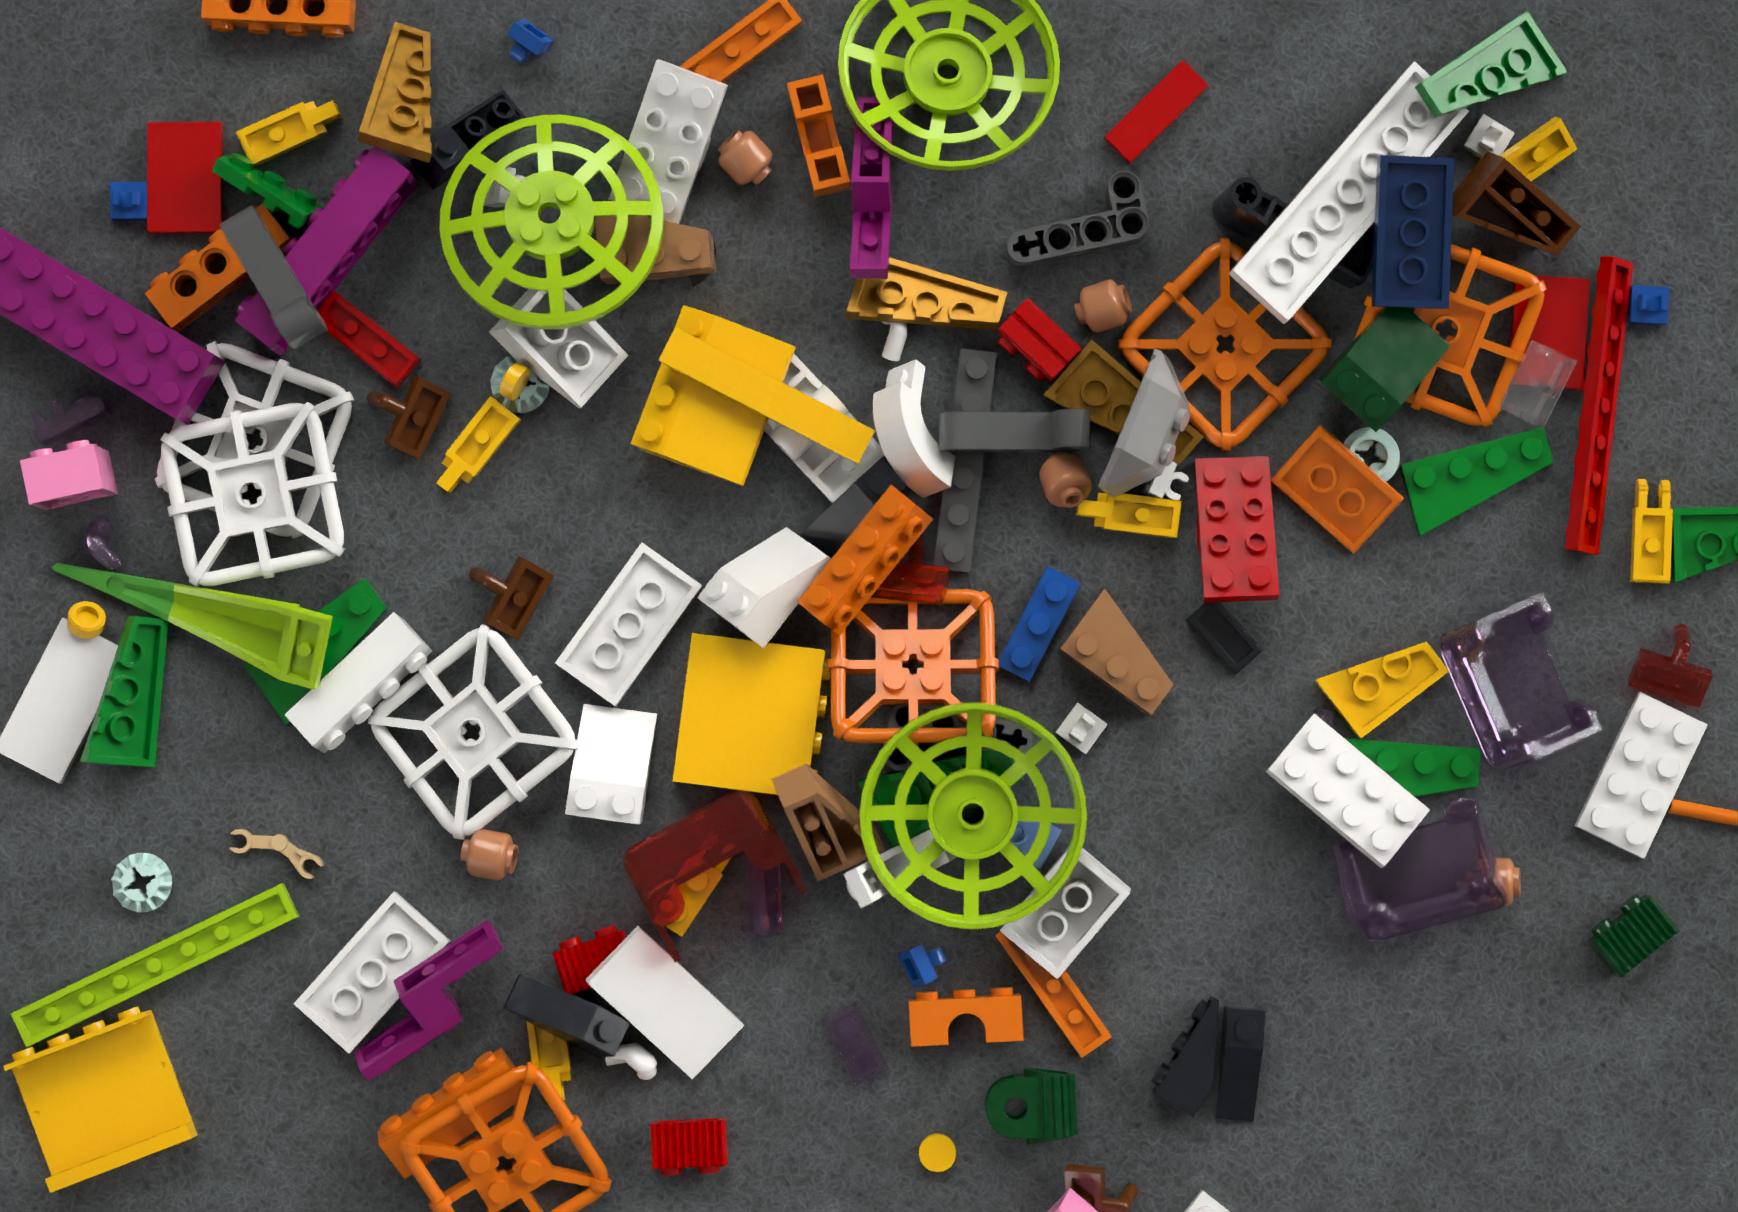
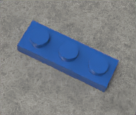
M1047 566L999 658L1000 668L1030 682L1080 585L1079 582Z

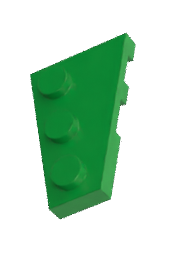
M238 153L218 157L212 169V172L242 192L252 196L259 194L264 197L263 206L270 211H279L291 215L288 223L297 229L307 225L308 219L319 207L325 208L316 202L318 198L312 193L303 189L293 190L284 185V178L270 171L263 173L252 167L253 162Z
M1738 507L1672 508V583L1738 560Z

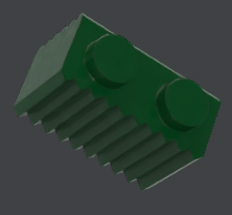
M1638 894L1632 896L1620 906L1623 913L1613 921L1609 917L1605 918L1591 930L1594 936L1587 941L1588 944L1616 977H1624L1679 932L1678 928L1650 895H1644L1641 898Z

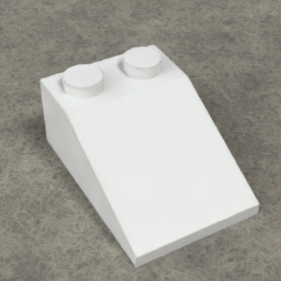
M528 289L512 307L532 313L550 314L548 291ZM563 289L566 312L583 308L566 289ZM500 319L489 331L518 362L530 368L531 372L578 408H582L628 356L595 320L584 325L565 329H534L518 326Z
M786 527L722 566L697 598L764 649L798 605V599L831 558Z
M590 704L583 705L577 738L578 747L575 749L570 776L566 815L642 824L658 714Z
M1068 848L1044 875L1048 881L1059 869ZM1082 848L1078 862L1058 892L1035 912L1015 922L1004 924L1000 932L1058 979L1127 898L1131 888ZM1033 889L1024 901L1036 894L1037 891Z

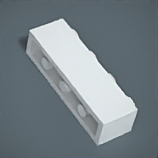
M393 612L320 681L319 686L315 690L311 689L285 716L313 747L323 753L327 750H333L344 741L345 733L349 729L369 718L373 712L372 708L382 698L386 699L400 687L399 682L409 673L418 671L426 663L427 656L432 650L404 619Z

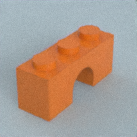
M823 74L787 83L788 94L814 197L817 198L849 190L850 179L842 147L838 140Z
M1013 987L990 988V995L976 996L975 989L953 990V997L938 998V991L916 992V999H908L911 1047L949 1045V1025L955 1017L961 1014H973L981 1019L984 1024L986 1043L1024 1041L1021 994H1013Z

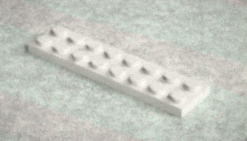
M1415 61L1404 71L1228 273L1283 324L1290 320L1375 221L1377 156L1430 157L1469 112L1464 108L1435 118L1415 89V86L1426 80L1430 75Z

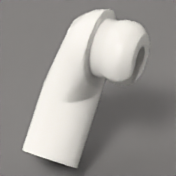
M882 321L883 324L891 325L882 356L891 361H899L907 338V323Z
M638 1043L620 1045L615 1057H605L607 1066L627 1063L637 1071V1076L642 1080L652 1079L657 1072V1061L654 1055Z

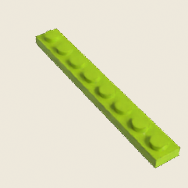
M281 883L11 1013V1016L26 1048L300 916L285 884Z

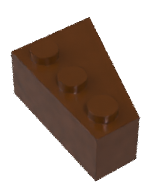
M1489 151L1484 154L1453 192V216L1554 255H1558L1581 227L1509 161Z

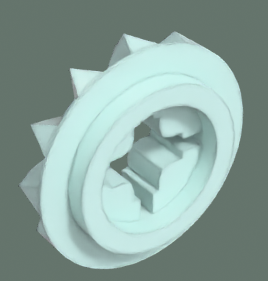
M506 356L504 360L495 366L490 380L493 397L514 413H526L538 408L545 401L550 386L533 372H531L528 381L536 383V385L525 387L520 394V399L511 401L500 394L499 388L504 375L512 364L518 362L513 356Z
M1365 427L1354 431L1343 444L1364 462V459L1359 457V454H1356L1355 451L1366 452L1375 442L1374 455L1379 460L1384 461V463H1372L1369 467L1383 480L1388 481L1395 474L1400 461V453L1396 441L1382 429L1375 432L1370 427Z
M150 853L129 855L117 864L111 879L113 895L124 908L135 912H149L157 909L167 900L172 888V876L168 866L162 859ZM136 871L142 877L154 875L156 877L146 885V894L141 889L128 890L127 888L136 881Z

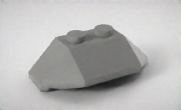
M1158 349L1153 351L1148 368L1098 485L1107 495L1113 497L1162 475L1165 466H1169L1174 459L1176 452L1174 444L1180 431L1183 432L1190 419V405L1173 365L1167 356Z

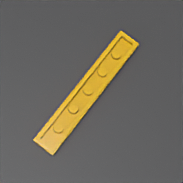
M677 327L674 328L658 361L856 464H859L875 430Z

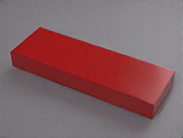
M1182 60L1104 137V140L1130 165L1209 85Z
M334 290L317 310L328 329L326 332L397 388L403 384L421 361L419 357Z

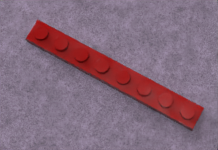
M1601 256L1599 270L1596 275L1597 290L1595 305L1592 309L1591 340L1587 348L1588 364L1586 379L1583 383L1582 414L1578 423L1579 439L1577 452L1574 457L1575 472L1573 488L1570 492L1571 505L1569 521L1565 530V550L1586 555H1599L1634 265L1632 262L1615 256Z

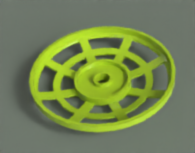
M860 0L853 9L845 24L839 45L838 75L840 89L846 106L857 125L874 143L889 154L907 163L928 169L946 171L975 169L995 163L1013 154L1027 143L1043 125L1052 108L1057 92L1060 58L1058 44L1051 24L1034 0H1011L1023 13L1008 25H1005L991 12L968 3L969 0H933L917 4L911 8L905 0H888L897 17L882 31L874 50L854 44L853 40L863 19L881 0ZM932 13H951L949 28L935 29L927 33L917 20L919 17ZM970 16L983 22L996 34L981 43L976 37L963 31L965 17ZM1032 24L1037 30L1045 50L1048 69L1047 79L1025 78L1024 59L1015 38ZM904 27L914 41L906 57L901 58L885 54L891 39ZM1003 46H1006L1012 60L1013 77L992 75L990 56ZM849 58L871 65L872 87L880 105L864 113H861L851 89ZM943 65H951L956 68L958 75L952 79H945L938 74L937 70ZM882 68L903 73L907 91L889 100L883 85ZM989 89L1011 92L1004 107L992 119L980 105ZM1021 94H1044L1042 104L1033 121L1019 137L1012 141L999 127L1014 112L1020 101ZM915 103L918 104L921 108L932 113L930 129L926 130L911 123L899 112ZM966 112L978 126L976 129L962 133H944L947 116L960 115ZM890 118L905 132L927 141L924 157L910 154L892 145L881 137L872 126ZM987 136L999 149L990 155L973 160H939L942 144L967 143Z
M539 115L520 119L500 127L480 140L466 153L455 168L445 188L440 208L439 231L443 252L452 274L464 292L480 307L497 318L518 326L534 329H565L584 325L604 317L621 306L639 289L650 274L659 254L663 237L664 211L660 190L651 168L639 151L624 137L610 128L586 118L569 115ZM551 124H568L584 127L603 135L610 141L597 153H593L575 144L560 141L552 142ZM536 126L537 143L516 149L501 158L497 163L481 154L486 147L505 135L523 128ZM622 150L632 159L641 172L648 189L650 201H627L620 179L607 164ZM553 152L570 154L585 160L586 163L573 176L564 172L554 171ZM530 155H538L537 173L531 174L520 181L506 171L510 165ZM469 165H472L485 174L474 197L472 216L450 220L455 190ZM600 172L610 184L615 201L593 202L585 185ZM494 182L510 192L504 210L483 213L486 196ZM546 208H556L560 211V217L554 223H544L540 220L541 212ZM617 216L614 233L609 244L604 248L591 237L596 217ZM628 216L651 217V229L647 246L639 263L631 272L615 256L619 252L626 236ZM506 226L513 243L501 258L490 247L484 229ZM473 231L480 253L488 265L493 268L480 287L470 279L460 264L453 247V235ZM580 249L594 259L590 265L568 276H562L561 259L575 254ZM525 253L535 259L545 260L547 278L528 276L512 268ZM604 269L621 283L617 289L598 302L578 310L566 312L563 289L583 284ZM504 279L527 289L548 291L550 314L518 310L500 303L492 298V295Z
M978 702L951 704L931 710L911 720L897 731L879 751L870 767L862 790L860 805L861 837L866 855L877 878L889 893L907 909L929 921L948 927L964 929L994 928L1015 922L1035 912L1049 901L1067 881L1078 862L1085 840L1087 824L1086 798L1079 773L1069 754L1056 737L1041 724L1018 711L1000 705ZM957 714H967V735L943 740L931 746L925 752L908 737L917 729L935 720ZM982 714L995 715L1014 721L1032 731L1040 740L1026 753H1022L1019 749L1005 741L982 736ZM966 747L965 769H960L946 775L932 761L935 757L949 750ZM981 747L999 751L1016 762L1000 776L991 771L981 769ZM898 748L912 764L900 781L895 796V804L872 805L873 792L879 774L889 756ZM1051 750L1059 759L1068 776L1074 798V809L1051 807L1047 785L1040 771L1035 766ZM921 771L936 786L931 794L929 803L906 805L910 787ZM1025 773L1029 775L1036 788L1040 807L1017 806L1015 796L1010 787ZM971 803L980 805L984 811L981 821L975 824L967 823L962 818L963 808ZM894 820L899 844L911 862L896 878L887 870L878 853L872 832V821ZM906 820H928L931 833L935 839L920 854L916 851L909 838ZM1017 822H1039L1036 838L1024 856L1010 841L1016 830ZM1051 823L1074 824L1073 836L1067 854L1057 872L1048 881L1033 864L1039 858L1046 845ZM946 850L950 854L964 859V879L945 875L934 869L930 864ZM1000 851L1013 865L1011 869L998 876L979 880V859L989 857ZM923 874L926 878L940 886L955 891H963L964 915L933 908L916 899L906 889ZM1021 875L1037 891L1028 900L1010 909L979 915V892L1003 887L1015 881Z

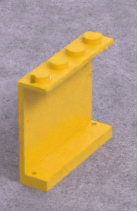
M692 633L673 781L778 795L772 778L804 764L811 767L812 754L820 755L822 733L815 732L817 717L825 718L827 696L820 695L822 680L829 681L830 672L827 671L828 658H825L826 650L767 643L763 649L751 640Z
M138 1006L117 1014L119 1021L106 1026L104 1020L87 1025L82 1027L84 1032L82 1036L70 1039L67 1033L47 1041L48 1049L35 1053L33 1047L12 1054L14 1062L3 1066L5 1071L12 1069L52 1175L45 1179L50 1193L198 1136L151 1010L141 1013Z

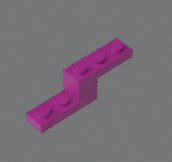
M857 98L856 103L861 113L880 105L876 98ZM890 118L872 126L881 137L892 144L893 121ZM855 121L851 177L854 213L850 277L888 279L893 202L891 154L874 143Z
M486 920L393 980L401 1002L411 1015L354 1051L360 1072L368 1081L377 1075L386 1073L394 1064L406 1056L420 1051L426 1043L440 1034L449 1032L457 1023L463 1020L455 999L445 986L460 980L466 972L480 963L491 960L497 952L503 949L496 929L489 920Z

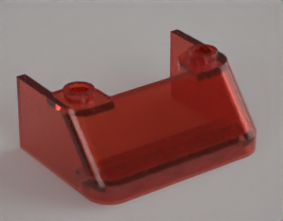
M734 790L632 845L624 854V869L675 963L682 959L665 926L678 920L684 911V898L677 886L743 850L750 862L757 868L771 869L782 863L792 883L800 893L803 894L808 891L783 841L760 802L750 791Z

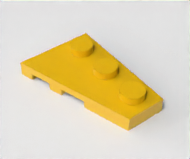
M1423 642L1315 679L1314 681L1356 736L1361 739L1443 677L1449 670L1428 642Z

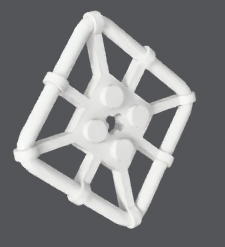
M216 341L207 344L206 350L224 361V358L272 375L262 402L239 394L225 363L219 372V376L229 398L221 418L230 416V412L240 410L241 413L273 407L284 380L331 397V399L315 405V412L318 416L337 409L325 440L331 471L333 472L335 465L332 463L351 416V403L354 401L351 392H346L344 388L336 383L290 367L288 361L280 359L277 362L232 344H217ZM195 412L190 421L199 423L213 419ZM295 418L245 428V434H253L255 429L260 430V437L264 439L261 446L256 445L254 450L249 449L250 456L273 451ZM175 419L171 431L186 424ZM233 430L214 434L208 453L203 457L212 463L238 458ZM292 444L284 456L285 464L287 458H291L314 467L312 476L317 475L313 456L292 449ZM160 457L155 482L158 488H163L168 493L162 459ZM193 461L178 467L180 478L203 469ZM182 484L184 498L187 502L213 497V495ZM319 486L306 489L296 518L307 525L311 520L321 494ZM210 508V509H208V510H211V511L216 512V509H215V508ZM291 525L265 530L278 536H292L293 539L302 535V532Z
M309 402L305 404L289 403L241 413L238 410L230 412V416L180 426L173 429L169 434L166 432L160 439L163 442L161 445V459L171 504L167 508L169 517L174 519L182 563L189 577V583L198 587L199 585L217 586L259 576L268 579L275 577V573L325 563L332 560L336 555L339 557L345 550L342 547L344 543V530L334 483L337 482L336 472L331 471L322 423L315 412L316 407ZM295 418L273 451L250 456L245 428ZM304 425H307L317 475L288 481L284 456ZM233 430L238 458L212 463L183 444L182 441ZM176 451L208 471L213 497L185 502ZM254 484L255 489H261L262 496H259L257 503L252 505L250 500H243L242 493L248 491L247 485ZM315 486L320 487L329 538L296 518L291 491ZM215 508L220 532L198 564L188 514ZM291 525L322 545L323 548L271 559L265 530ZM254 533L259 556L258 562L209 572V569L230 537Z
M480 625V628L465 634L432 662L423 664L418 669L419 672L400 686L393 695L380 702L374 709L373 714L368 718V724H371V730L375 738L405 776L403 781L407 787H413L441 826L450 834H453L454 839L461 840L482 829L515 801H523L528 797L527 792L566 762L572 755L573 749L578 747V740H575V734L570 724L541 688V680L537 675H531L505 639L498 632L492 630L491 625ZM476 645L472 683L453 698L440 681L438 675ZM489 646L494 649L520 683L517 689L499 703L484 685ZM427 683L444 704L425 721L387 717ZM529 695L556 730L559 737L520 733L505 712ZM468 722L472 725L479 724L481 728L478 732L480 737L476 741L473 738L466 740L463 736L467 732L465 725ZM386 726L423 730L438 752L416 768ZM519 742L559 747L518 781L515 780L499 759ZM445 760L459 778L455 817L452 816L425 780V777ZM491 766L507 787V790L467 820L472 780Z

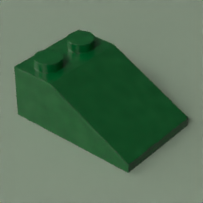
M1384 307L1319 377V380L1372 430L1377 432L1402 406L1448 350L1450 345L1409 308Z

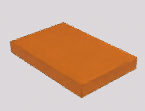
M1321 424L1271 479V482L1353 554L1404 500L1401 494Z

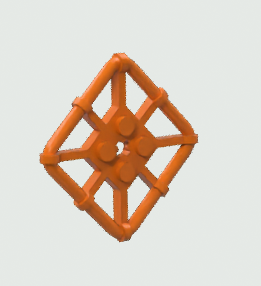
M1220 238L1219 242L1206 248L1172 283L1168 281L1162 287L1163 292L1128 326L1122 339L1118 340V349L1122 350L1127 361L1143 377L1149 362L1138 350H1177L1194 367V370L1180 383L1184 392L1201 375L1220 392V431L1189 401L1188 403L1190 405L1189 423L1207 441L1220 447L1221 451H1231V447H1235L1243 442L1278 406L1283 407L1289 401L1287 397L1323 362L1328 354V350L1332 349V339H1328V335L1323 327L1302 306L1292 318L1313 339H1272L1255 322L1267 309L1259 303L1247 314L1230 297V275L1228 274L1230 272V257L1238 263L1247 253L1236 243L1230 242V238ZM1219 258V299L1202 315L1182 293ZM1173 302L1194 322L1179 339H1138ZM1221 335L1223 338L1230 336L1233 338L1232 347L1235 350L1231 354L1226 350L1220 354L1216 350L1219 345L1216 340L1218 336ZM1271 350H1313L1277 387L1255 367ZM1248 375L1268 396L1231 432L1230 392Z
M1451 244V260L1465 264L1455 292L1449 291V309L1413 308L1412 311L1438 335H1440V332L1435 329L1438 323L1443 324L1446 319L1452 320L1451 327L1456 329V333L1454 336H1446L1444 341L1450 347L1405 402L1410 403V408L1418 411L1420 408H1424L1467 425H1483L1486 428L1493 425L1492 421L1498 416L1503 407L1520 362H1525L1527 354L1524 352L1542 309L1545 296L1544 291L1547 287L1543 280L1539 281L1533 274L1481 255V250L1473 247L1471 250ZM1475 269L1524 286L1523 289L1488 305L1465 297ZM1372 294L1371 296L1367 295L1364 305L1367 307L1355 338L1384 308L1372 307ZM1529 298L1511 347L1484 339L1493 314ZM1479 348L1506 357L1487 406H1485L1470 373ZM1437 367L1461 375L1476 411L1427 394Z
M908 585V589H877L866 604H908V630H882L860 610L853 618V621L876 641V660L846 659V628L841 635L831 630V658L827 660V671L831 673V723L834 729L833 735L839 741L887 743L901 728L858 727L881 705L908 704V718L910 722L918 717V704H944L948 706L961 703L951 694V674H980L981 703L996 705L995 673L999 671V660L995 658V617L993 605L990 602L992 597L986 591L979 592L971 589H917V585ZM917 604H970L944 629H917ZM980 613V658L977 660H950V641ZM911 659L917 660L918 663H922L924 668H918L917 674L914 675L909 674L908 668L902 667L904 663H908ZM846 674H876V693L851 717L846 719ZM957 714L956 716L967 725V714ZM982 714V736L991 737L994 734L995 715ZM919 728L908 737L917 746L918 743H939L946 739L967 735V728Z
M532 1062L512 1068L469 1095L466 1092L457 1097V1102L415 1126L406 1136L401 1137L398 1145L405 1164L430 1200L429 1207L433 1212H455L451 1204L475 1189L487 1205L486 1212H498L522 1198L530 1212H544L531 1191L551 1179L589 1187L549 1211L578 1212L598 1200L604 1192H608L612 1182L606 1166L581 1129V1120L577 1115H572L549 1077L541 1069L537 1068V1063ZM521 1081L512 1115L489 1128L477 1107ZM533 1084L536 1085L559 1123L534 1137L523 1120ZM465 1114L479 1132V1135L460 1146L424 1140ZM563 1136H569L592 1173L552 1165L543 1148ZM418 1154L457 1160L468 1177L442 1192ZM503 1155L506 1159L513 1157L516 1161L512 1163L510 1170H499L496 1168L499 1165V1157Z

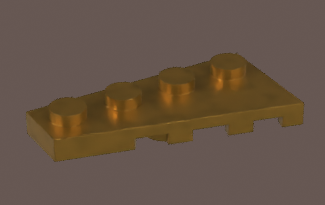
M394 22L358 132L357 141L428 163L430 162L432 154V143H430V32Z
M889 257L888 279L857 278L845 319L997 330L1008 292Z
M1091 340L1046 391L1043 397L1066 409H1089L1091 422L1120 435L1141 382ZM1189 423L1183 432H1179L1174 444L1176 452L1172 462L1178 466L1204 437Z

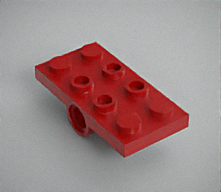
M1269 456L1195 459L1197 549L1198 553H1200L1203 603L1278 600L1279 583Z

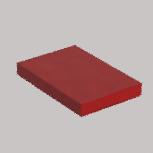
M147 122V232L149 234H213L221 229L219 224L223 222V178L212 172L217 158L223 156L222 122Z
M1534 275L1539 281H1544L1547 289L1544 291L1545 296L1542 309L1524 352L1527 354L1524 363L1520 362L1511 386L1583 390L1590 279ZM1513 282V293L1524 288V286ZM1529 298L1512 305L1510 347Z

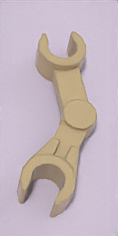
M237 829L230 833L234 835L243 834L247 839V843L243 848L230 847V850L234 853H246L251 848L280 851L289 858L296 870L304 878H314L312 874L305 871L304 864L307 860L312 859L320 867L324 866L319 856L297 848L283 834L275 836L252 835L245 829Z

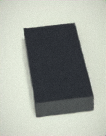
M1221 602L1204 603L1186 619L1234 675L1239 673L1263 651Z

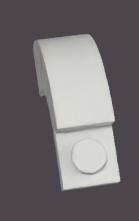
M915 359L888 371L886 388L875 392L873 395V418L881 448L889 464L910 489L924 498L951 487L955 456L950 452L939 451V444L931 436L924 423L921 412V393L925 366Z
M928 829L910 840L916 851L920 854L935 838L931 830ZM900 844L880 854L887 870L894 878L911 863ZM945 850L930 865L936 869L957 858V856ZM869 860L843 874L847 880L848 892L854 900H857L860 908L889 893L877 878Z

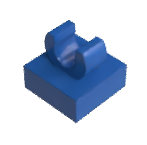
M526 19L516 21L507 33V35L517 41L508 56L520 64L523 61L527 62L533 53L535 55L547 53L555 40Z
M110 182V219L112 221L147 220V182Z
M1632 285L1629 298L1628 324L1667 325L1669 287Z
M922 944L897 954L913 988L937 979L938 977L933 967L947 961L940 947L926 953Z

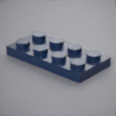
M1377 156L1372 307L1449 309L1454 158Z

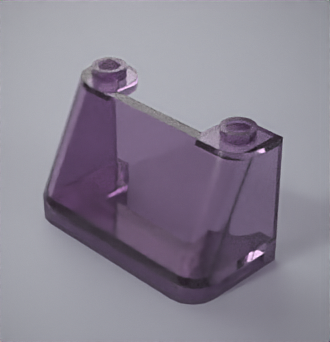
M1543 592L1448 631L1441 636L1439 641L1441 654L1489 764L1498 771H1504L1536 761L1602 730L1597 720L1596 711L1590 704L1582 699L1569 701L1541 636L1542 632L1547 631L1551 627L1553 617L1552 609L1547 603Z
M1475 798L1455 799L1444 809L1443 820L1416 827L1383 868L1376 865L1342 835L1331 838L1346 919L1364 939L1370 941L1386 940L1494 911L1507 904L1504 883L1480 805Z

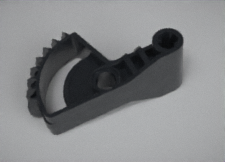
M1241 177L1235 180L1215 199L1212 205V214L1221 225L1235 233L1257 241L1289 204L1280 201L1275 195L1271 196L1262 191L1260 184L1255 179ZM1375 221L1364 233V256L1358 275L1341 266L1345 258L1344 256L1327 277L1347 288H1354L1364 283L1371 269H1373Z

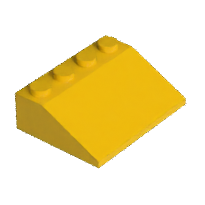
M683 305L675 327L781 382L785 378L796 349L791 344ZM661 362L630 444L651 455L744 486L769 418Z

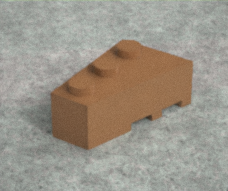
M617 216L596 217V239L604 248L607 247L614 233ZM628 216L626 236L615 258L631 272L639 263L647 246L651 229L650 217ZM664 221L659 254L650 274L644 281L716 273L714 241L710 232L701 228ZM605 269L600 272V279L607 285L620 283Z
M1105 589L1101 591L1058 650L1148 716L1154 713L1174 685Z
M804 764L772 778L783 808L817 881L868 860L861 837L860 810L810 766ZM872 822L873 836L875 839L878 853L881 854L886 852V850L880 839L874 823Z

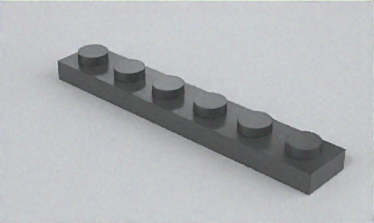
M960 348L952 412H990L997 353ZM950 452L955 456L950 488L942 491L933 569L970 573L985 452Z

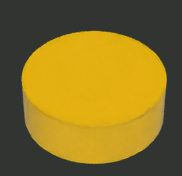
M519 362L512 364L501 381L500 394L511 401L516 400L529 380L531 369Z
M89 601L78 602L68 612L67 627L73 635L79 638H95L104 630L106 614L96 603Z
M934 1133L928 1135L921 1142L919 1158L923 1166L928 1170L942 1172L953 1165L956 1159V1148L948 1136Z

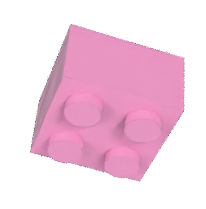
M89 440L68 443L67 450L53 452L52 448L35 450L30 452L31 458L20 460L29 505L49 510L118 494L109 451L97 446V444H90Z

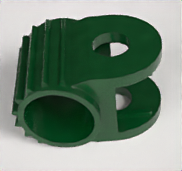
M1023 1068V1074H1011L999 1078L991 1085L985 1098V1110L990 1125L997 1133L1004 1137L1026 1139V1144L1051 1142L1078 1135L1075 1073L1039 1068ZM1014 1097L1023 1099L1026 1102L1024 1111L1019 1115L1008 1114L1005 1111V1104L1009 1099Z

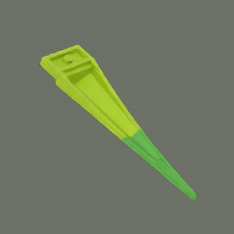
M61 563L52 566L54 571L164 619L252 664L278 680L313 690L319 686L333 616L302 608L300 604Z

